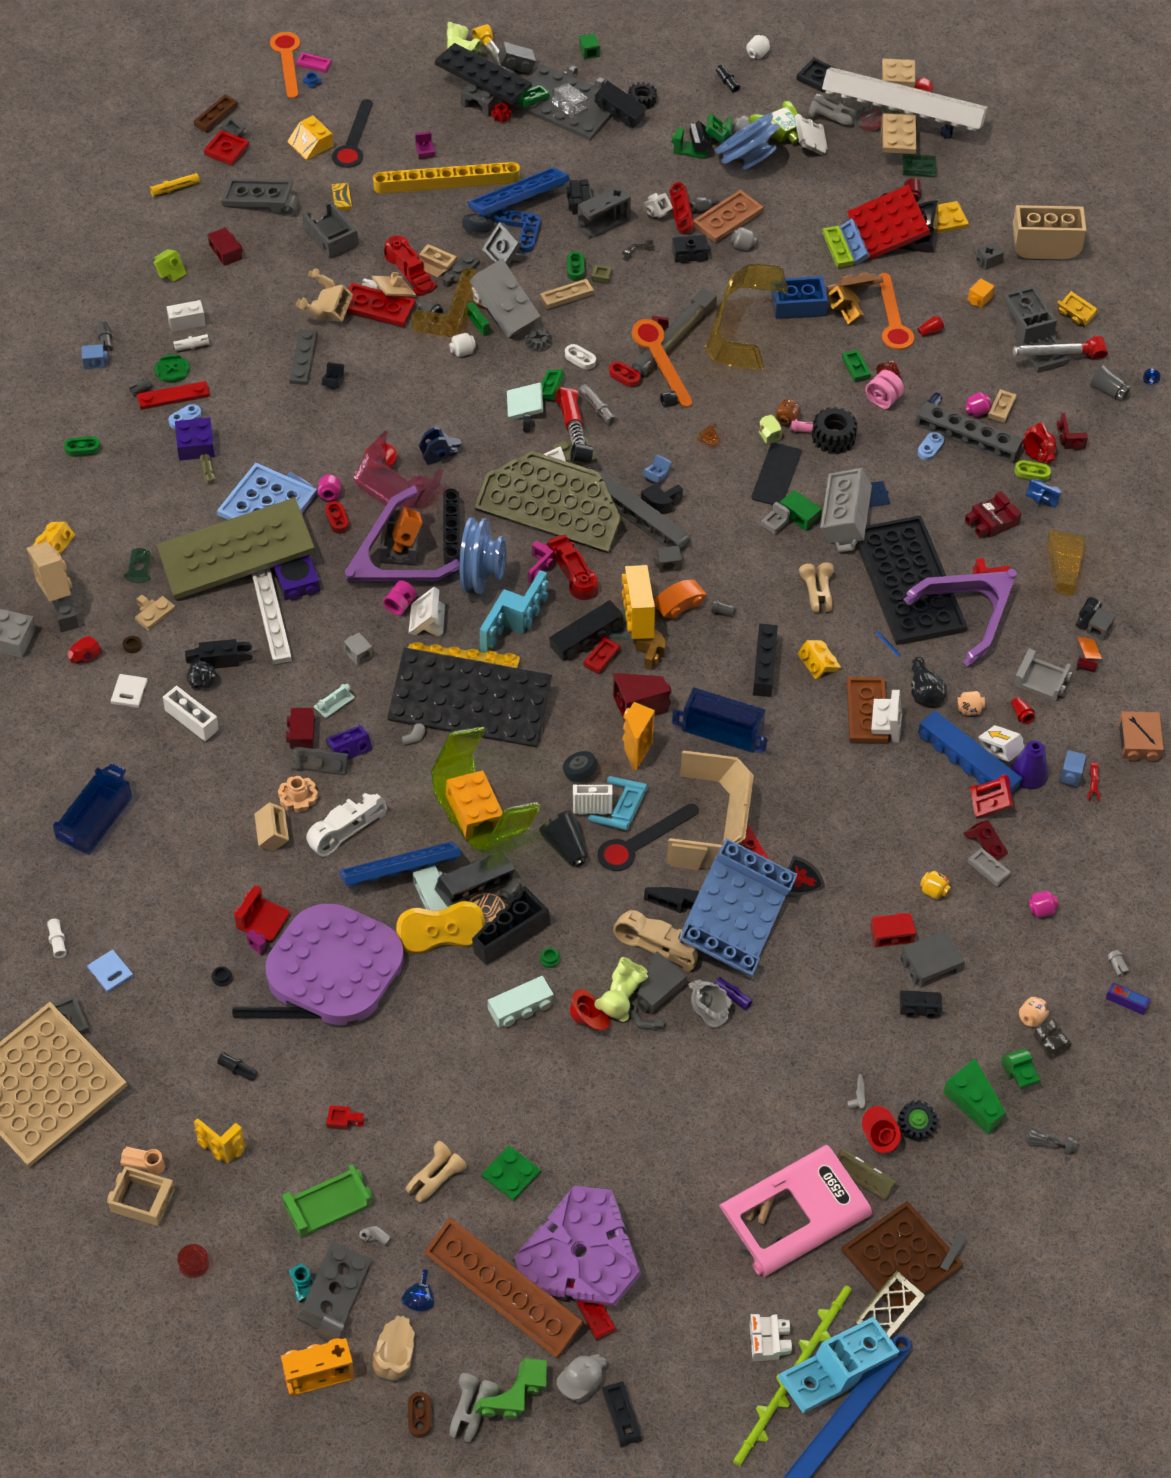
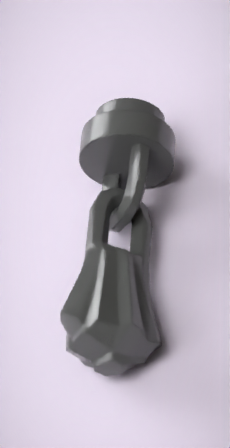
M1036 1128L1029 1130L1025 1134L1026 1142L1030 1146L1056 1148L1061 1145L1065 1146V1153H1075L1077 1141L1073 1140V1137H1068L1065 1143L1061 1142L1058 1137L1043 1133ZM1048 1138L1055 1140L1053 1141L1054 1144L1048 1143Z

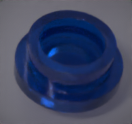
M1154 368L1147 369L1143 375L1145 384L1158 383L1161 378L1159 371Z

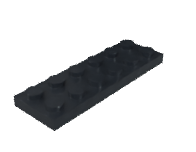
M456 43L452 44L435 59L436 66L511 105L532 87V82Z

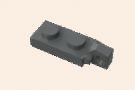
M466 252L446 271L442 279L443 285L448 288L454 282H461L480 264V259Z

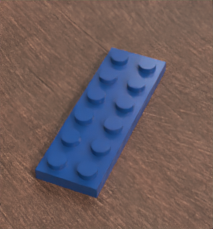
M552 167L468 201V206L483 216H490L493 212L504 210L509 205L519 204L524 199L534 198L536 194L550 191L551 188L563 186L564 183L570 181L569 175Z
M453 841L338 871L345 885L353 887L360 885L361 881H377L380 879V876H396L400 871H415L419 869V866L426 865V867L435 866L439 861H454L458 856L462 855L460 848Z

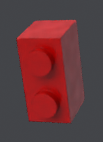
M897 913L890 916L879 915L871 918L870 930L875 948L914 943L916 931L911 913Z

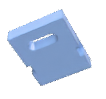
M113 949L87 965L90 972L96 976V979L107 993L133 977L132 972ZM119 973L122 974L121 976L117 977V978L114 979L113 981H108L109 979H111L112 977L116 976L117 974H119Z

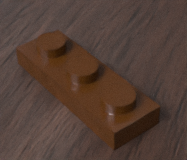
M226 94L223 95L194 120V126L207 133L238 106L237 100Z

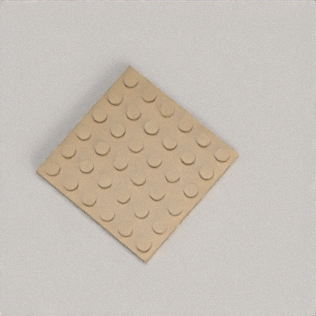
M51 1002L47 1003L0 1042V1137L28 1167L36 1163L128 1086L127 1082Z

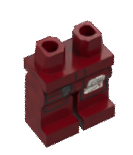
M1000 491L995 494V497L973 505L972 511L965 516V522L970 526L975 523L977 524L975 533L979 538L986 535L990 538L1019 525L1022 513Z

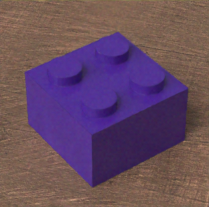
M210 417L175 421L179 461L200 459V456L208 454L210 458L215 457Z

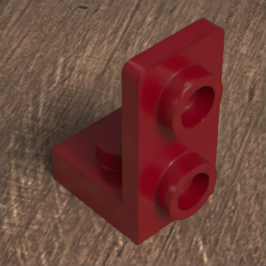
M989 820L978 822L963 833L967 839H978L983 849L997 861L1008 854L1007 849Z

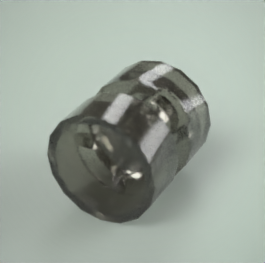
M1055 1020L1043 1023L1033 1033V1036L1043 1046V1050L1050 1059L1064 1054L1072 1045L1067 1036L1061 1033L1062 1030Z

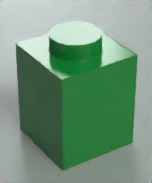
M595 33L579 36V48L584 60L600 57V45Z

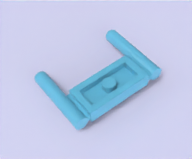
M609 776L607 778L608 783L625 787L611 815L612 818L591 814L588 817V821L628 830L629 824H631L645 796L648 784Z

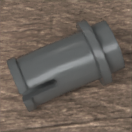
M142 378L141 381L128 387L132 395L135 396L145 390L149 391L152 388V384L149 378Z
M720 600L713 602L711 612H714L715 615L719 613L732 618L736 606L720 603Z
M513 878L505 889L500 890L499 897L504 903H508L522 887V883L518 879Z

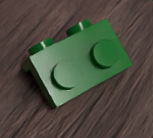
M710 113L706 123L707 135L712 139L715 138L720 143L724 139L727 140L732 134V117L729 116L722 122Z

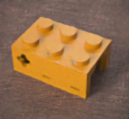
M483 770L447 779L445 794L465 838L472 837L474 827L488 820L493 822V830L502 829L504 814Z
M346 1338L332 1339L326 1344H313L308 1346L307 1349L300 1351L291 1350L285 1353V1355H281L283 1372L290 1397L355 1379L353 1362ZM347 1366V1368L343 1369V1373H339L338 1370L335 1371L337 1368Z

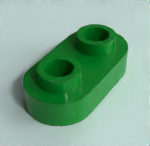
M578 251L570 252L567 255V276L571 280H580L584 277V255Z
M93 436L70 438L64 442L65 453L69 456L92 455L98 453L101 448L99 439Z

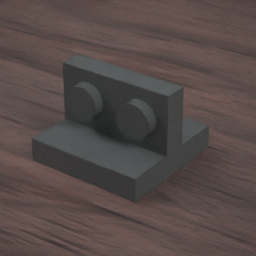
M502 222L498 223L482 249L494 263L503 258L507 266L511 261H524L527 257L519 249L522 242Z

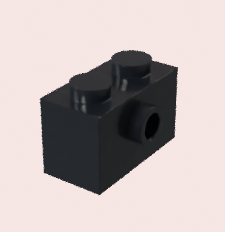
M706 234L673 237L672 252L675 263L708 260L709 247Z

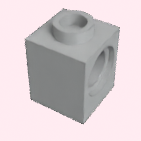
M359 632L344 641V652L357 666L373 657L372 646Z

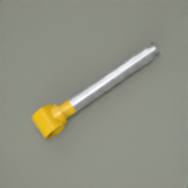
M486 24L473 28V39H480L482 41L481 45L486 47L495 62L500 66L498 58L499 49L493 42V33L490 26ZM503 67V68H505V69H507V70H509V71L515 73V72L513 71V69Z

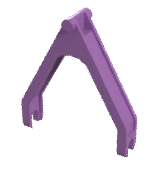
M415 486L409 487L389 500L351 563L346 568L345 580L347 582L439 581L460 569V563L457 559L437 570H381L371 562L369 551L395 509L417 496L418 491Z
M1009 569L1007 572L926 578L912 587L906 593L908 596L903 600L910 605L924 595L978 591L990 599L993 604V612L983 640L966 654L967 659L962 661L969 667L983 657L991 645L1017 572L1014 569Z

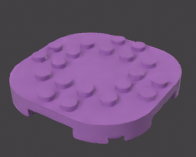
M338 904L315 905L303 910L292 920L270 951L266 961V978L269 989L282 1003L287 1005L288 1002H291L321 1016L322 1021L325 1023L347 1025V1022L354 1020L360 1022L369 1017L378 1008L379 1000L395 976L399 977L403 967V946L399 936L393 929L375 919Z

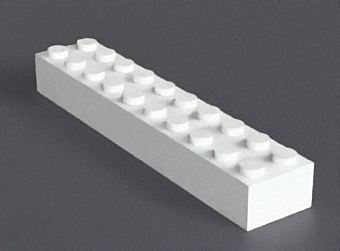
M833 67L827 69L822 89L826 90L825 93L835 95V93L842 94L841 97L847 99L855 97L857 101L863 103L871 101L873 102L872 105L879 107L887 105L888 109L898 111V109H902L904 113L910 115L918 113L920 114L919 117L926 119L934 117L936 118L935 121L942 123L949 121L951 125L957 127L965 125L967 129L973 131L983 126L988 108L987 106Z

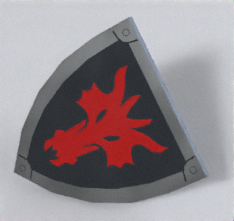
M792 855L787 869L796 873L797 877L788 895L802 896L824 888L825 884L818 869L804 858Z

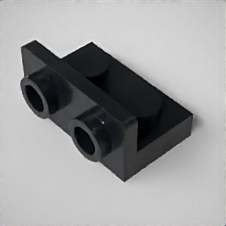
M900 990V1015L910 1018L917 1015L926 1016L929 1019L941 1017L943 1005L941 1004L940 992Z

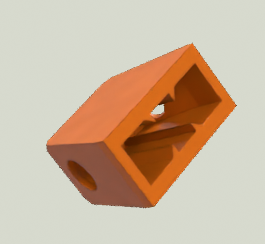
M404 506L401 507L392 531L395 541L393 550L402 553L405 545L409 547L413 545L423 523L418 511Z

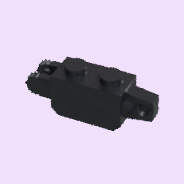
M236 639L199 642L198 648L185 651L186 663H194L197 660L206 661L214 669L237 667L239 662L252 660L253 653L250 650L253 647L250 642H237Z

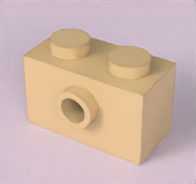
M269 802L254 814L258 845L260 847L275 851L289 841L285 808Z

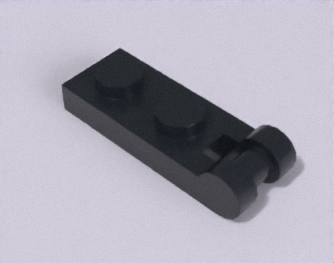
M624 1382L602 1387V1393L619 1446H627V1443L633 1441L635 1443L641 1442V1433ZM630 1427L632 1432L624 1434L623 1429Z

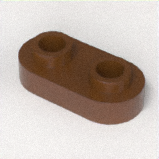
M415 1392L408 1400V1428L411 1435L417 1438L425 1437L431 1430V1400L424 1392ZM421 1402L424 1404V1406L422 1408H417L416 1404ZM422 1424L424 1427L423 1429L418 1430L416 1429V1425Z

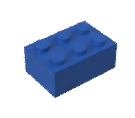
M823 276L772 279L771 299L775 318L826 315L828 300Z

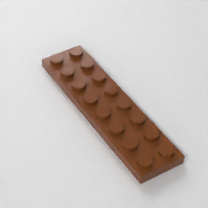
M451 1217L447 1219L424 1252L556 1358L561 1356L584 1323L572 1311Z

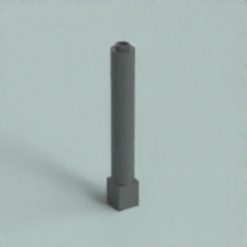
M702 288L691 299V305L664 331V339L661 345L666 354L702 317L705 318L716 307V294ZM647 349L632 364V368L637 370L641 377H645L657 363L650 350Z

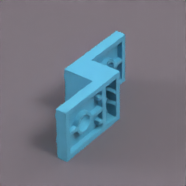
M541 570L538 572L525 596L505 589L502 591L480 628L481 652H487L490 648H494L497 641L496 637L502 635L504 627L521 634L526 629H530L533 616L539 614L541 603H545L548 597V592H546L548 586L547 572Z
M872 1317L822 1342L814 1357L780 1373L778 1378L804 1414L854 1388L863 1373L896 1357L899 1354V1350L877 1320ZM863 1342H870L873 1348H867ZM804 1381L812 1382L815 1388H808Z

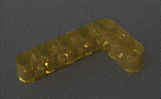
M465 268L462 271L447 315L423 310L414 311L412 313L413 330L449 338L461 334L467 316V304L473 298V286L470 280L477 274L476 270Z

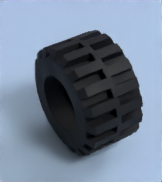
M828 407L826 410L822 409L820 413L815 415L813 420V444L816 443L815 446L817 448L821 447L823 452L827 450L828 454L832 452L839 454V451L845 453L846 449L850 450L852 445L854 446L858 423L855 420V416L843 408L837 409L838 407H834L831 409Z

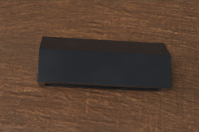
M699 120L695 124H690L689 135L694 152H705L711 146L706 126Z

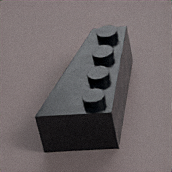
M524 886L520 893L513 897L509 904L503 910H500L491 922H488L472 938L474 954L485 965L491 963L549 926V909Z

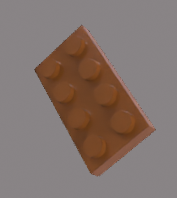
M847 677L849 743H888V734H872L871 731L874 699H886L885 677Z

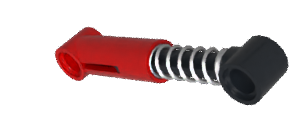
M559 387L556 403L560 404L565 426L570 434L572 442L571 461L590 463L593 457V447L585 442L583 421L577 403L578 390Z

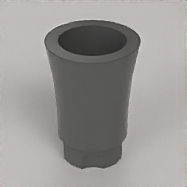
M1105 365L1098 369L1090 383V386L1098 388L1120 401L1128 395L1131 386L1112 373Z

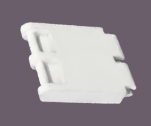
M797 114L795 122L799 143L802 147L813 150L820 155L826 153L828 148L823 125L820 123L816 124L811 119L802 118L800 114Z

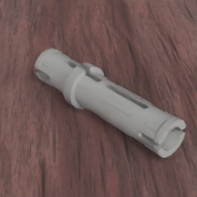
M588 384L582 385L579 392L596 410L595 413L601 416L607 425L614 424L616 417L611 413L608 405L599 399Z

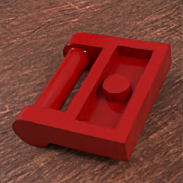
M1007 774L1001 775L999 779L985 784L970 787L976 818H983L1014 807L1009 786L1010 779ZM1001 786V789L980 796L985 791Z

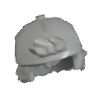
M700 979L689 983V988L692 989L691 1004L695 1013L700 1015L710 1028H717L723 1025L728 1019V1009L732 1005V1000L727 996V992L720 988L718 984Z
M599 1354L575 1358L557 1378L556 1385L565 1398L571 1399L572 1402L588 1401L590 1396L592 1397L597 1392V1386L602 1381V1368L606 1366V1359L599 1357Z

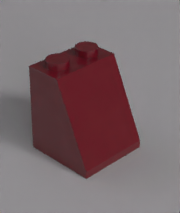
M613 674V698L622 717H624L626 709L631 708L634 702L655 710V716L668 712L669 705H671L669 695L672 693L670 684L665 682L663 676Z

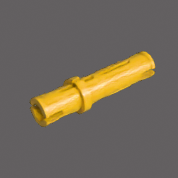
M195 173L172 181L166 180L162 184L150 186V193L152 197L163 193L169 194L173 190L200 183V178Z

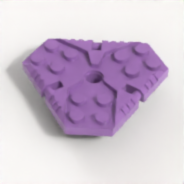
M573 1186L562 1199V1202L547 1217L548 1221L544 1225L539 1226L538 1230L533 1233V1236L528 1239V1242L514 1256L517 1268L556 1299L567 1300L568 1296H571L575 1301L616 1306L641 1276L629 1237L623 1232L626 1228L612 1190ZM554 1226L558 1227L554 1233L551 1232ZM614 1234L616 1235V1237L612 1239L609 1238V1236H612ZM583 1251H586L585 1255L579 1257ZM571 1282H574V1288L570 1287Z

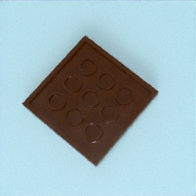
M908 1201L841 1248L843 1254L877 1293L897 1271L926 1295L963 1268L964 1265L956 1256L948 1271L940 1268L950 1248ZM897 1280L890 1288V1291L902 1290V1284ZM912 1292L905 1293L906 1305H910L916 1297ZM903 1293L890 1294L891 1307L904 1306ZM884 1295L882 1299L888 1304L887 1295ZM894 1309L893 1311L898 1315L904 1309Z

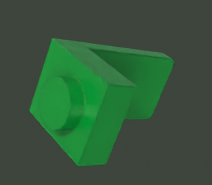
M678 127L676 134L673 133L671 143L674 144L673 153L706 158L708 149L705 152H694L692 142L683 141L684 128Z

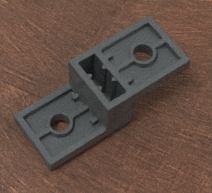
M1035 286L1003 294L1002 299L1017 321L1014 337L1020 346L1059 344L1054 336L1057 320ZM1066 354L1027 356L1037 372L1066 365L1069 362Z

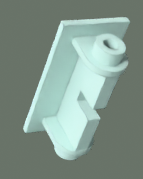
M342 684L332 694L323 700L320 699L319 703L314 705V708L323 717L328 718L355 699V697L349 692L351 690L350 686Z

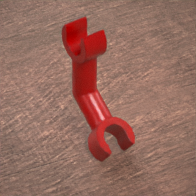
M1090 762L1089 775L1091 776V783L1087 799H1090L1091 793H1095L1098 801L1100 799V793L1098 792V763Z

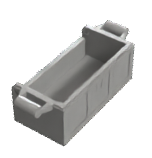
M863 468L830 473L828 476L820 529L829 544L837 545L839 553L853 551L857 541L864 540L872 485Z

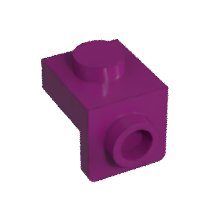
M431 131L415 133V146L418 158L435 157Z

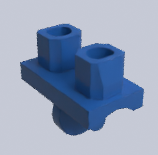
M1031 479L1025 496L1036 500L1037 504L1044 503L1055 508L1061 491L1060 488L1048 486L1039 479Z

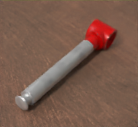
M1095 336L1086 341V343L1025 345L1018 348L1014 346L1012 353L1014 356L1086 354L1095 360L1105 358L1108 355V350L1102 336Z

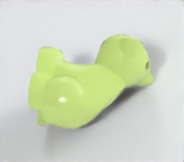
M452 22L447 23V49L456 43L480 56L482 55V50L480 49L482 41L476 38L472 41H467L466 38L469 30L466 26Z
M621 957L618 966L612 974L611 990L605 992L601 998L595 1001V1007L621 1022L627 1021L630 1009L628 998L648 978V971L642 965H638L626 957Z

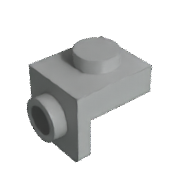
M775 502L773 504V511L761 520V526L776 534L789 522L790 511L784 505Z

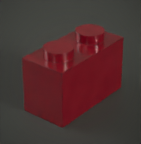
M226 227L207 234L209 246L223 266L242 259V246L235 241L233 233H230Z
M291 708V714L287 716V727H290V731H286V743H290V749L295 747L314 749V708Z

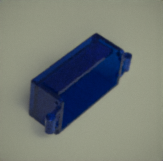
M693 687L684 711L674 710L672 712V723L682 727L683 732L754 753L755 750L765 752L767 748V738L762 737L766 710ZM680 716H683L682 722L679 721Z
M111 763L104 769L98 767L95 769V775L83 788L72 805L69 806L59 822H54L53 829L56 840L87 855L91 854L132 799L130 783L124 780L125 768ZM108 770H111V771H113V772L119 774L120 776L114 775V774L108 772Z

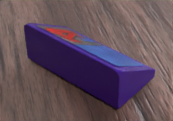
M1114 982L1105 998L1144 1015L1151 1000L1149 997Z

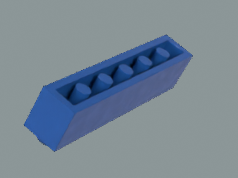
M934 710L920 722L918 729L920 738L930 742L936 751L943 752L952 763H957L967 775L975 777L980 785L999 779L1001 775L1007 774L1010 779L1011 795L1020 788L1021 776ZM1000 786V787H997V788H994V789H991V791H992V792L997 791V790L1001 789V786Z

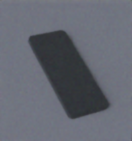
M771 443L752 493V500L773 505L775 502L780 504V501L786 497L801 455V449Z

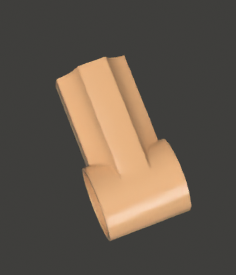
M131 1147L123 1149L121 1166L144 1170L154 1175H159L164 1171L165 1164L159 1150L150 1149L145 1151Z

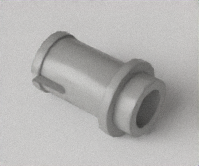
M1119 950L1108 954V961L1112 963L1118 977L1124 976V972L1126 975L1130 972L1122 958L1123 954Z

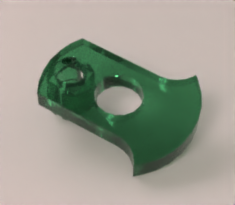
M143 548L132 550L129 570L123 575L125 579L133 583H144L151 579L148 576L150 551ZM140 562L144 564V567L141 570L134 569V564Z

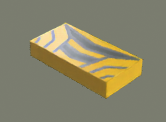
M348 183L332 184L333 199L336 207L340 211L352 210Z

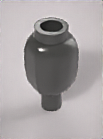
M707 196L696 197L690 202L691 212H706L714 205L719 204L718 198L711 199Z

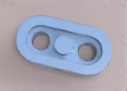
M191 404L173 413L169 417L170 427L175 429V421L199 419L201 417L200 407Z
M937 432L929 433L918 448V456L923 460L933 459L943 446L944 437Z

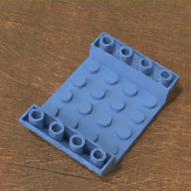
M726 838L709 869L682 928L679 940L752 977L760 960L759 955L782 903L793 886L797 874Z

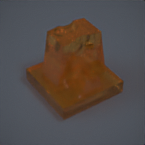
M709 425L699 433L696 439L698 441L702 439L709 447L715 446L720 442L715 431L717 425Z

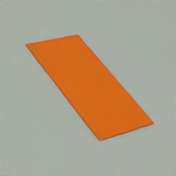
M1077 637L1085 658L1102 659L1095 640Z

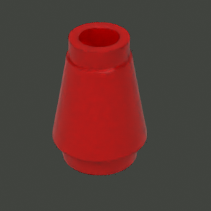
M933 316L918 327L917 330L922 337L941 332V329L944 328V323L939 316Z
M1020 697L1012 700L1011 705L1018 721L1023 724L1031 723L1035 719L1034 709Z

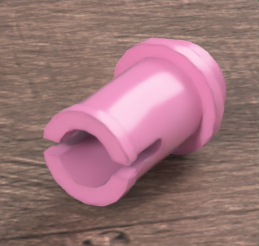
M797 419L791 421L790 431H794V433H812L813 422L797 421Z

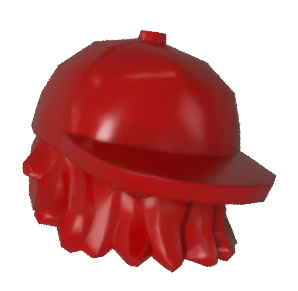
M1042 422L1035 426H1030L1027 429V433H1024L1025 438H1023V447L1026 449L1025 453L1031 459H1035L1038 462L1051 464L1052 461L1056 460L1054 456L1056 452L1054 436L1047 432Z

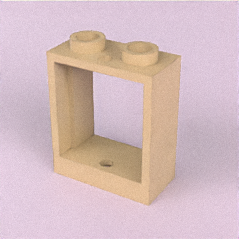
M125 1166L122 1173L120 1172L116 1178L114 1191H111L107 1198L110 1212L159 1226L175 1190L173 1180ZM130 1181L159 1190L150 1212L120 1203Z

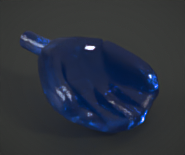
M423 1269L421 1283H415L410 1286L401 1298V1303L412 1310L422 1312L434 1307L432 1289L430 1285L426 1284L428 1270Z

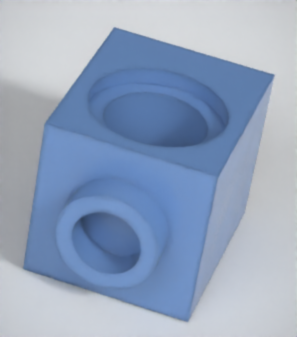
M103 344L82 346L84 370L105 368V362H108L107 351L103 350Z

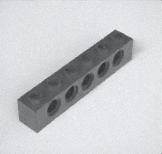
M925 401L917 414L916 426L931 432L940 433L946 438L1012 464L1021 451L1022 438L936 404Z

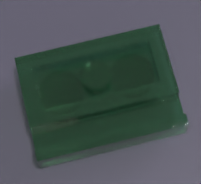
M903 154V175L936 176L935 155Z

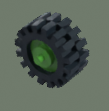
M922 1100L907 1103L897 1118L899 1119L897 1124L900 1126V1132L903 1131V1136H909L911 1140L926 1139L936 1128L937 1119L935 1117L937 1114L936 1112L933 1113L932 1110L934 1108L932 1106H927V1102L921 1103Z

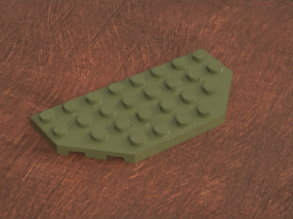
M530 451L526 455L504 464L499 469L486 473L474 507L475 509L557 536L566 534L569 540L606 552L611 550L622 519L599 472L535 451Z

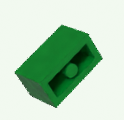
M793 490L780 501V504L790 511L789 520L805 531L810 529L821 518L822 509L796 490Z

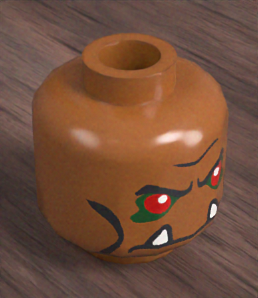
M785 399L779 403L775 416L781 424L791 425V421L798 419L801 408L797 401Z

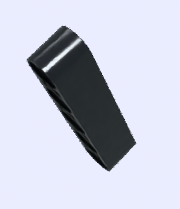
M452 488L445 490L443 493V555L445 565L456 559L460 563L459 492Z

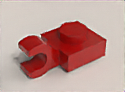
M330 1105L326 1122L327 1128L348 1130L349 1124L364 1127V1113H351V1107Z

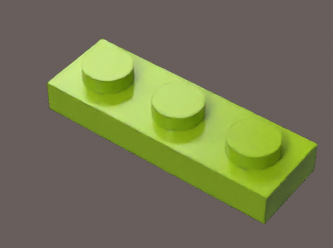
M840 227L823 228L822 234L836 267L853 266L854 260Z

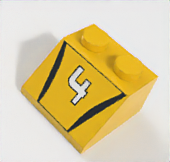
M312 115L299 122L287 143L307 161L333 147L332 132Z

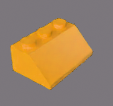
M634 702L631 708H627L624 713L625 723L623 730H625L622 741H624V750L631 767L637 771L653 744L655 710Z

